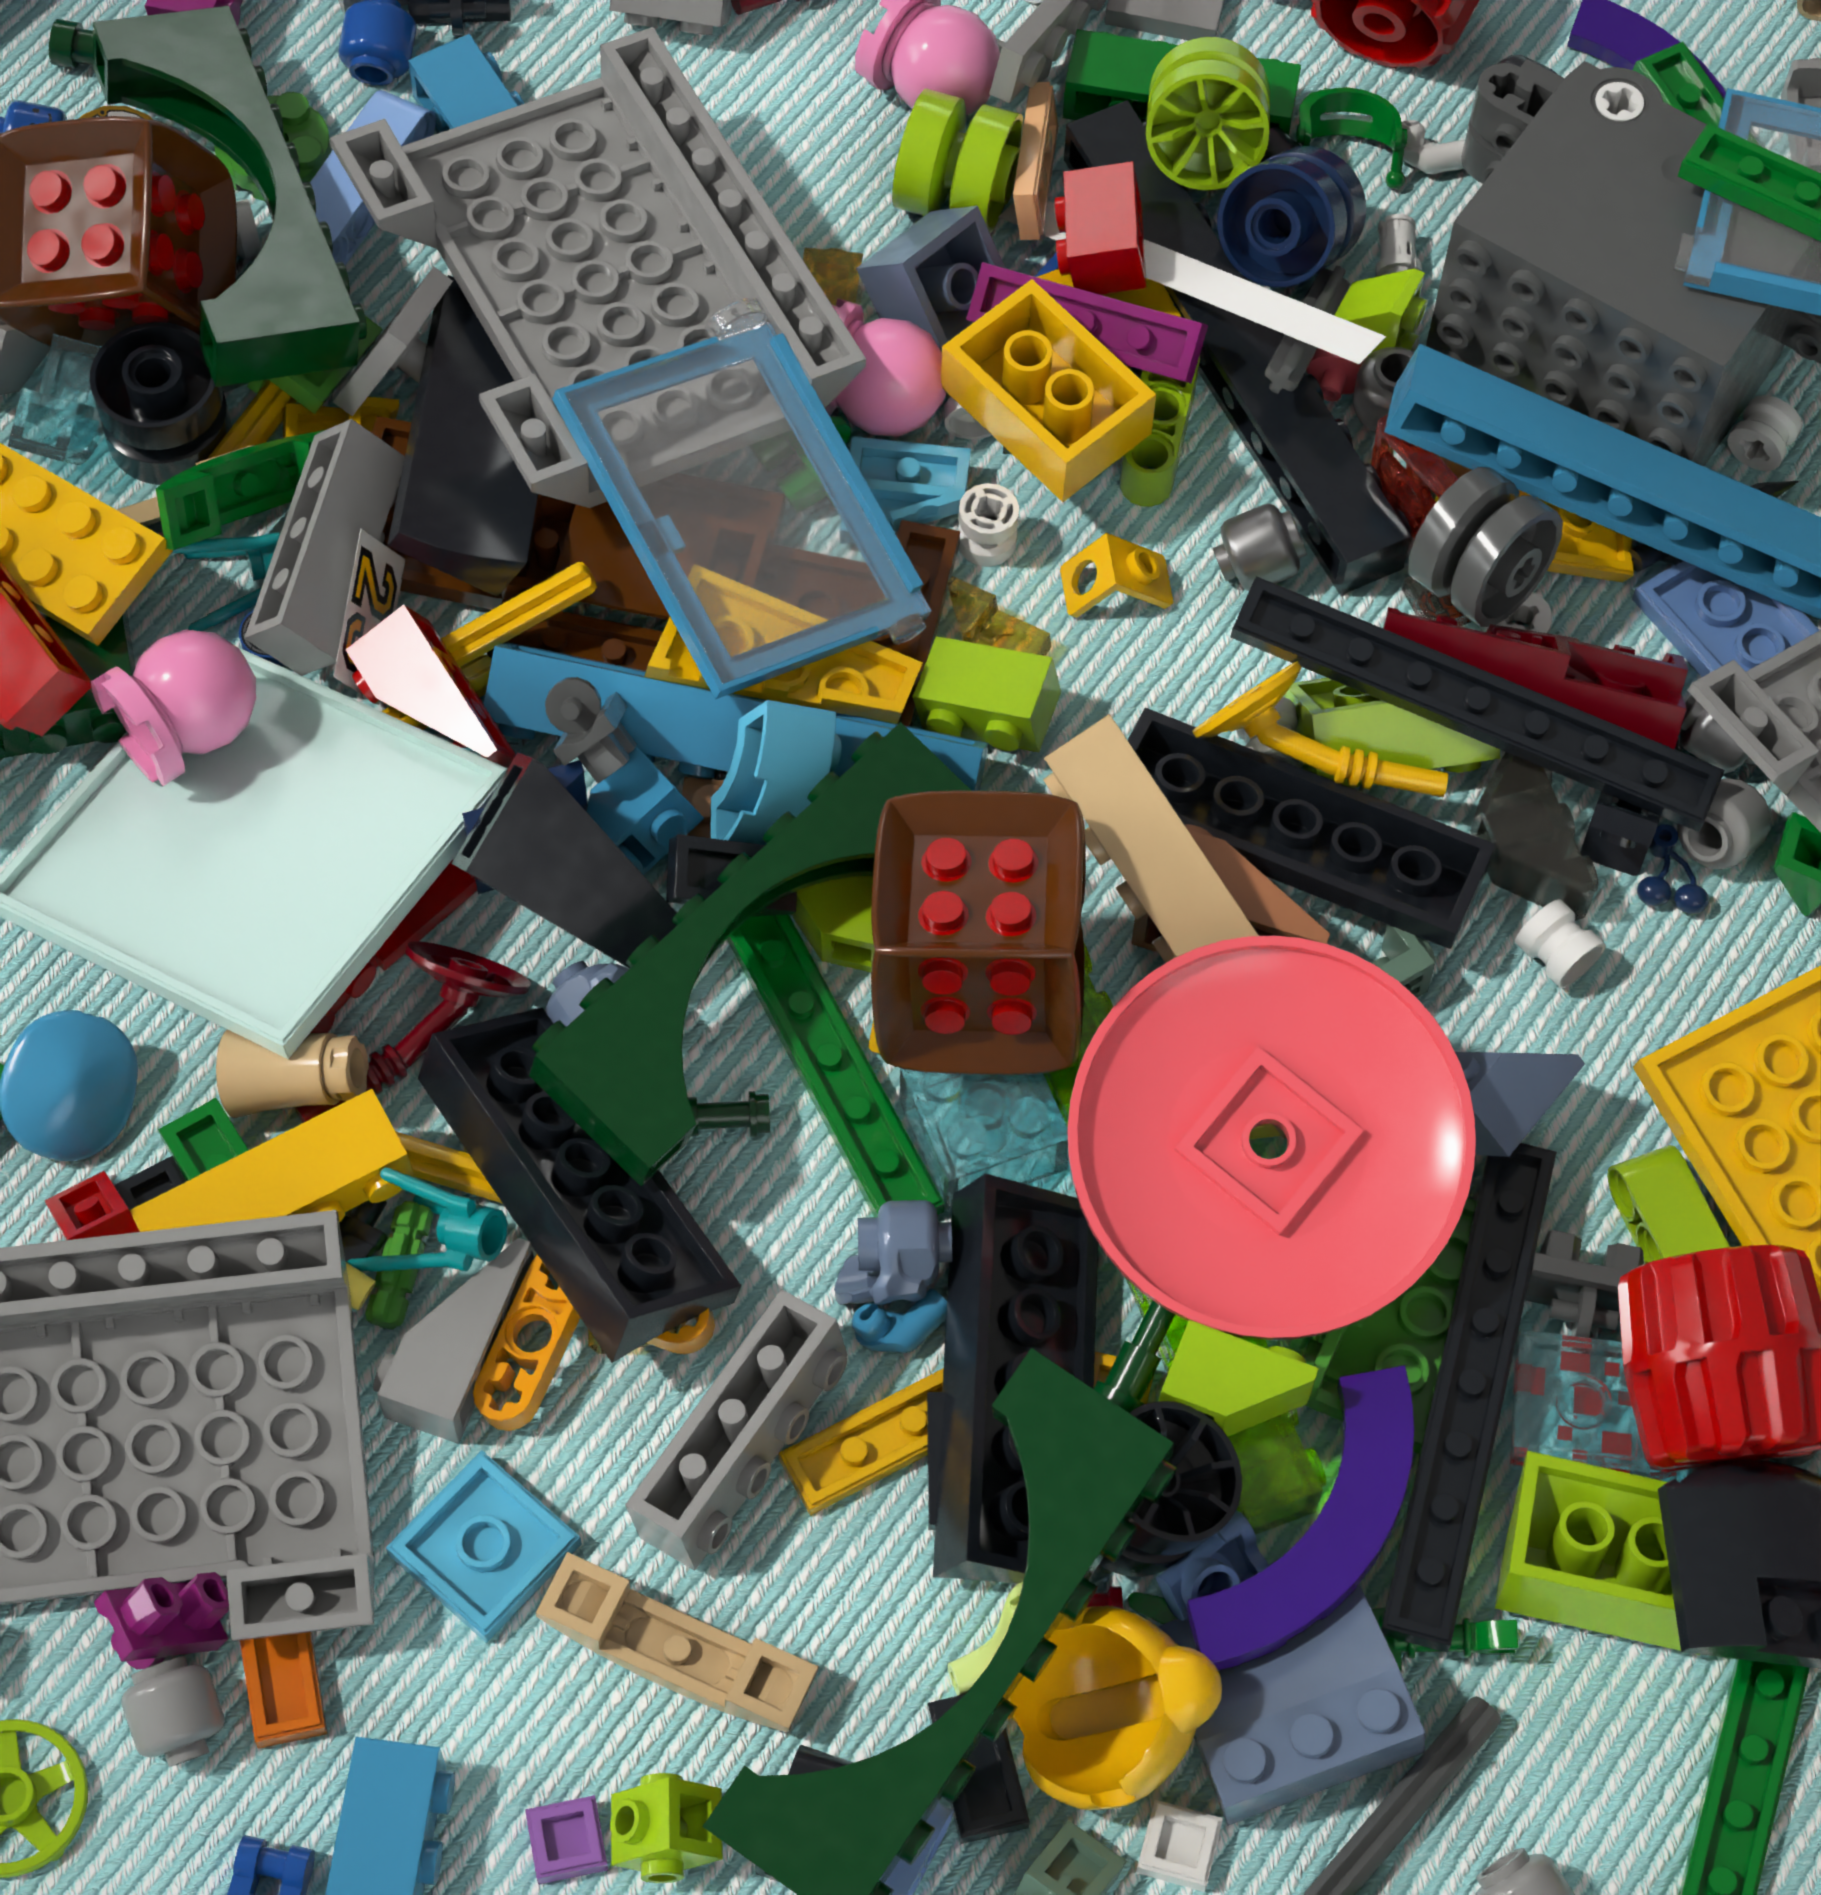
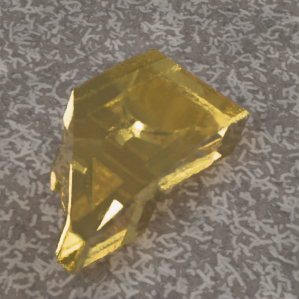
M954 576L947 582L961 641L1046 656L1052 648L1050 633L999 611L996 595Z

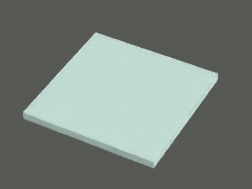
M239 648L256 677V701L248 726L228 745L205 754L183 753L185 773L164 786L161 785L159 779L151 782L135 765L118 741L0 873V917L289 1059L456 856L466 840L462 813L484 808L508 768Z

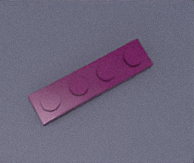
M982 262L966 320L975 322L1033 279L1124 365L1192 383L1208 325Z

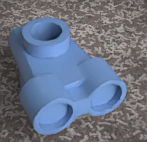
M1236 1510L1225 1527L1193 1549L1189 1554L1169 1566L1156 1577V1581L1170 1611L1175 1617L1183 1621L1188 1618L1186 1610L1188 1600L1214 1594L1240 1584L1262 1572L1269 1565L1256 1545V1535L1245 1516Z

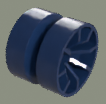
M1298 146L1286 149L1244 171L1226 189L1217 215V230L1222 249L1231 264L1242 275L1253 282L1268 287L1297 285L1344 257L1357 243L1366 219L1365 194L1353 169L1342 158L1331 151L1314 146Z

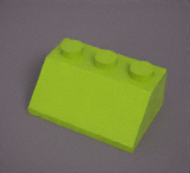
M1329 678L1294 682L1284 695L1295 705L1298 724L1294 731L1337 751L1342 746L1350 747L1351 754L1356 749L1364 750L1365 757L1372 751L1378 753V759L1425 769L1444 767L1446 771L1456 773L1477 770L1481 767V761L1501 759L1500 749ZM1307 764L1303 765L1304 770L1335 781L1333 775H1329ZM1346 778L1342 784L1355 789L1361 785V781L1354 787L1349 786L1348 779Z
M1527 1451L1504 1545L1495 1609L1681 1651L1658 1496V1488L1667 1482Z

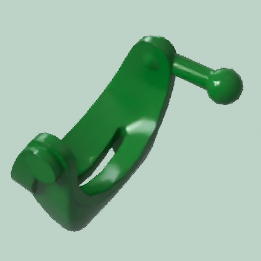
M1350 87L1324 88V90L1320 89L1318 92H1311L1304 98L1299 107V124L1296 131L1297 143H1301L1302 146H1310L1311 139L1328 135L1357 136L1382 142L1393 150L1391 171L1385 178L1387 186L1396 190L1404 185L1405 176L1402 173L1404 149L1407 144V129H1402L1400 114L1389 101L1369 91ZM1329 112H1353V113L1366 114L1367 116H1364V115L1323 114V113H1329Z

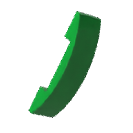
M325 430L286 437L237 450L193 466L163 482L156 488L163 536L166 539V549L176 550L222 534V525L292 502L314 436Z

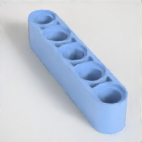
M379 90L369 99L347 131L385 119L398 142L403 146L434 135L436 118L435 113L431 110L386 91ZM333 150L310 184L314 191L318 222H327L330 229L333 258L336 263L343 262L346 266L374 226L375 221Z

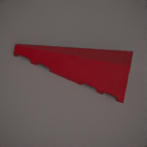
M1387 608L1383 625L1385 630L1675 749L1687 709L1681 694L1688 673L1683 656L1666 653L1663 660L1660 661L1635 655V650L1628 646L1615 645L1613 649L1580 642L1577 638L1493 624L1489 625L1486 632L1457 626V620L1451 617L1437 616L1436 620L1402 613L1396 608Z

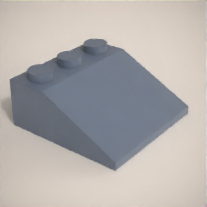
M1359 1584L1329 1616L1323 1620H1317L1301 1633L1291 1637L1284 1646L1238 1666L1218 1670L1222 1682L1220 1704L1212 1717L1196 1729L1194 1735L1227 1826L1422 1754L1425 1752L1426 1733L1399 1667ZM1189 1618L1183 1621L1176 1619L1157 1626L1167 1633L1178 1646L1196 1650Z

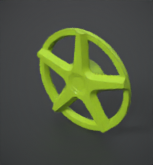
M8 1719L0 1721V1835L5 1829L14 1828L40 1852L20 1861L0 1863V1878L21 1876L33 1872L51 1861L58 1860L77 1834L87 1809L88 1779L85 1766L77 1751L64 1736L54 1729L30 1720ZM16 1731L35 1734L48 1740L61 1751L66 1760L57 1765L27 1774L21 1768ZM74 1780L73 1807L65 1826L56 1836L38 1811L37 1803L44 1796Z

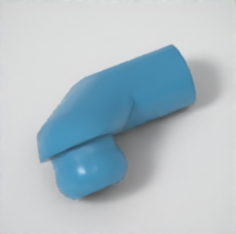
M930 1288L926 1293V1297L917 1301L905 1313L888 1312L878 1308L875 1303L865 1304L858 1308L852 1317V1328L855 1331L856 1340L863 1347L871 1351L899 1353L914 1351L946 1320L947 1301L937 1291Z

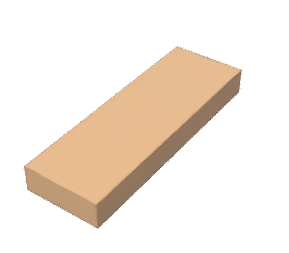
M1036 82L1032 88L1029 87L1013 191L1020 240H1040L1044 232L1059 127L1053 86H1050V82Z

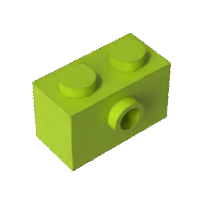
M936 636L913 694V700L922 729L986 742L1003 751L1022 749L1039 753L1059 700L1061 688L1053 657Z

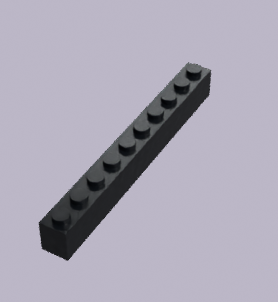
M1128 100L1066 124L1064 162L1070 171L1133 161L1142 200L1145 240L1243 279L1240 272L1228 260L1221 243L1212 231L1210 218L1205 207L1200 202L1194 203L1184 186L1167 177L1155 164L1146 141L1147 120L1139 119ZM1165 286L1182 318L1208 325L1200 352L1198 372L1286 511L1290 510L1298 530L1340 596L1402 570L1409 543L1412 540L1410 524L1404 513L1400 509H1393L1382 492L1380 478L1374 467L1369 463L1364 464L1353 448L1352 437L1344 421L1340 418L1334 419L1324 403L1323 392L1316 378L1312 374H1304L1298 387L1293 392L1282 388L1280 393L1277 394L1269 389L1272 381L1264 373L1285 334Z

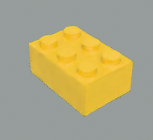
M1033 279L942 346L941 383L943 389L1062 502L1152 434L1156 393Z

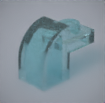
M56 334L53 335L39 392L26 388L21 390L8 447L75 465L83 464L92 456L104 434L89 381L93 360L101 346Z

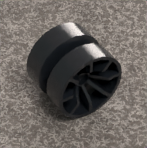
M165 322L139 324L113 336L96 354L90 370L91 392L101 420L109 452L115 463L131 477L149 484L161 485L171 477L196 466L195 463L206 460L231 429L232 423L223 386L215 387L200 347V335L177 324Z
M1169 1401L1152 1402L1130 1412L1131 1415L1174 1443L1173 1455L1168 1462L1177 1467V1471L1156 1503L1153 1504L1146 1498H1143L1129 1519L1138 1528L1118 1560L1113 1563L1104 1556L1100 1562V1566L1114 1573L1131 1577H1144L1166 1570L1225 1527L1238 1507L1242 1492V1473L1240 1462L1232 1443L1224 1431L1211 1418L1182 1403Z

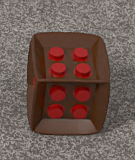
M106 116L46 122L22 126L1 133L0 320L19 332L54 349L88 355H96L101 347L119 332L144 323L165 322L177 324L200 335L201 301L216 299L236 282L237 206L233 181L225 164L207 148L171 125L137 117Z
M956 790L910 793L888 799L885 802L877 828L874 856L871 923L875 952L871 969V997L876 1043L882 1059L887 1064L906 1070L926 1073L979 1075L1040 1074L1067 1069L1075 1065L1080 1052L1083 1028L1085 950L1081 912L1084 904L1086 884L1085 825L1077 802L1055 795L1034 792Z

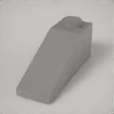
M517 1238L494 1260L485 1265L403 1335L395 1355L391 1353L385 1354L379 1364L373 1384V1390L378 1392L377 1396L384 1418L457 1444L460 1443L476 1406L474 1404L473 1390L477 1377L534 1259L531 1242Z

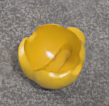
M1114 1606L1086 1607L1075 1622H1072L1065 1616L1048 1639L1058 1646L1048 1665L1035 1682L1024 1676L1008 1701L1017 1706L1012 1719L1024 1735L1022 1755L1026 1769L1037 1787L1059 1802L1081 1810L1115 1809L1131 1805L1148 1796L1173 1772L1185 1757L1196 1729L1210 1719L1219 1706L1222 1697V1682L1215 1664L1206 1655L1193 1648L1178 1646L1167 1633L1146 1618Z

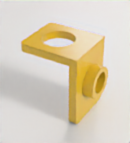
M1109 533L1102 535L1066 561L1060 568L1067 613L1076 618L1115 591L1163 609L1168 608L1174 603L1165 557L1160 553ZM1094 562L1097 568L1095 583L1087 593L1081 595L1078 588L1079 577L1083 569L1088 564Z

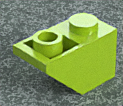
M1413 268L1352 282L1334 316L1386 336L1370 354L1386 347H1403L1415 352L1420 340V335L1415 332L1422 321L1428 304V300L1420 297L1425 272Z
M873 876L830 880L797 891L796 912L791 915L822 962L871 973L875 952L871 923Z
M1189 1319L1162 1387L1159 1401L1182 1403L1204 1413L1228 1437L1306 1405L1319 1368L1307 1364L1306 1359L1302 1355L1289 1348L1271 1346L1267 1349L1245 1341L1242 1337L1216 1330Z

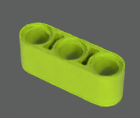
M1200 356L1192 383L1142 370L1140 379L1156 393L1152 434L1122 458L1120 489L1124 497L1133 504L1144 507L1159 505L1169 498L1172 492L1195 396ZM1143 466H1146V467H1152V468H1155V469H1145V468H1142V467H1143Z
M1668 1145L1608 1168L1607 1178L1612 1198L1636 1246L1642 1248L1645 1264L1676 1255L1730 1247L1685 1159L1675 1146Z

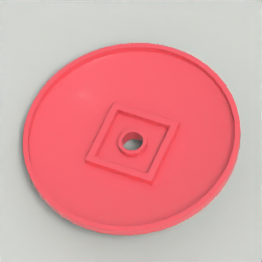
M1275 935L1228 939L1196 948L1173 958L1134 985L1108 1013L1085 1051L1075 1078L1067 1127L1068 1158L1072 1182L1080 1208L1093 1235L1119 1271L1147 1297L1164 1309L1187 1321L1190 1319L1238 1337L1263 1340L1304 1338L1345 1328L1373 1315L1413 1286L1443 1250L1461 1217L1470 1190L1476 1149L1474 1111L1470 1090L1461 1063L1449 1039L1418 998L1388 973L1353 953L1321 942ZM1261 1124H1273L1279 1127L1287 1138L1285 1153L1274 1159H1265L1258 1156L1250 1146V1132Z

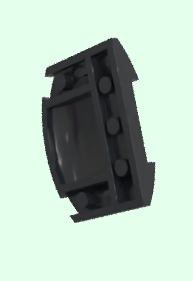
M1752 1459L1726 1460L1700 1466L1692 1470V1473L1681 1482H1678L1675 1478L1658 1488L1681 1652L1821 1669V1474L1772 1461Z

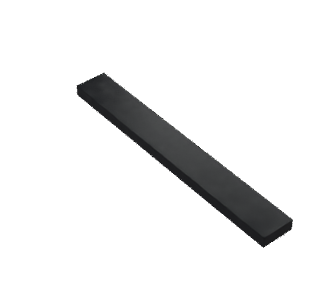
M1257 576L1230 635L1231 638L1291 663L1298 661L1301 667L1697 832H1699L1705 822L1725 772L1724 769Z
M1520 1143L1509 1157L1486 1156L1381 1624V1631L1386 1637L1446 1653L1451 1646L1557 1154L1556 1151Z

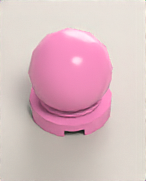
M881 0L879 5L886 8L887 12L880 20L874 34L866 29L863 30L855 54V71L857 74L866 78L867 82L876 89L888 90L895 86L899 97L911 109H913L918 96L925 88L963 98L965 100L966 115L972 114L983 104H986L990 97L989 93L1000 57V51L996 35L976 13L953 5L941 6V0Z
M837 298L836 306H832L866 357V367L825 408L829 416L839 406L851 424L873 435L899 437L924 427L941 407L946 396V391L941 383L942 352L932 335L907 320L880 318L864 324V313L861 305Z
M182 630L163 637L151 645L138 658L133 676H129L125 671L116 666L91 681L92 693L101 713L104 714L113 708L128 734L118 739L122 748L151 782L159 779L162 786L185 773L183 753L205 754L230 744L248 726L256 701V677L243 653L238 647L214 632Z

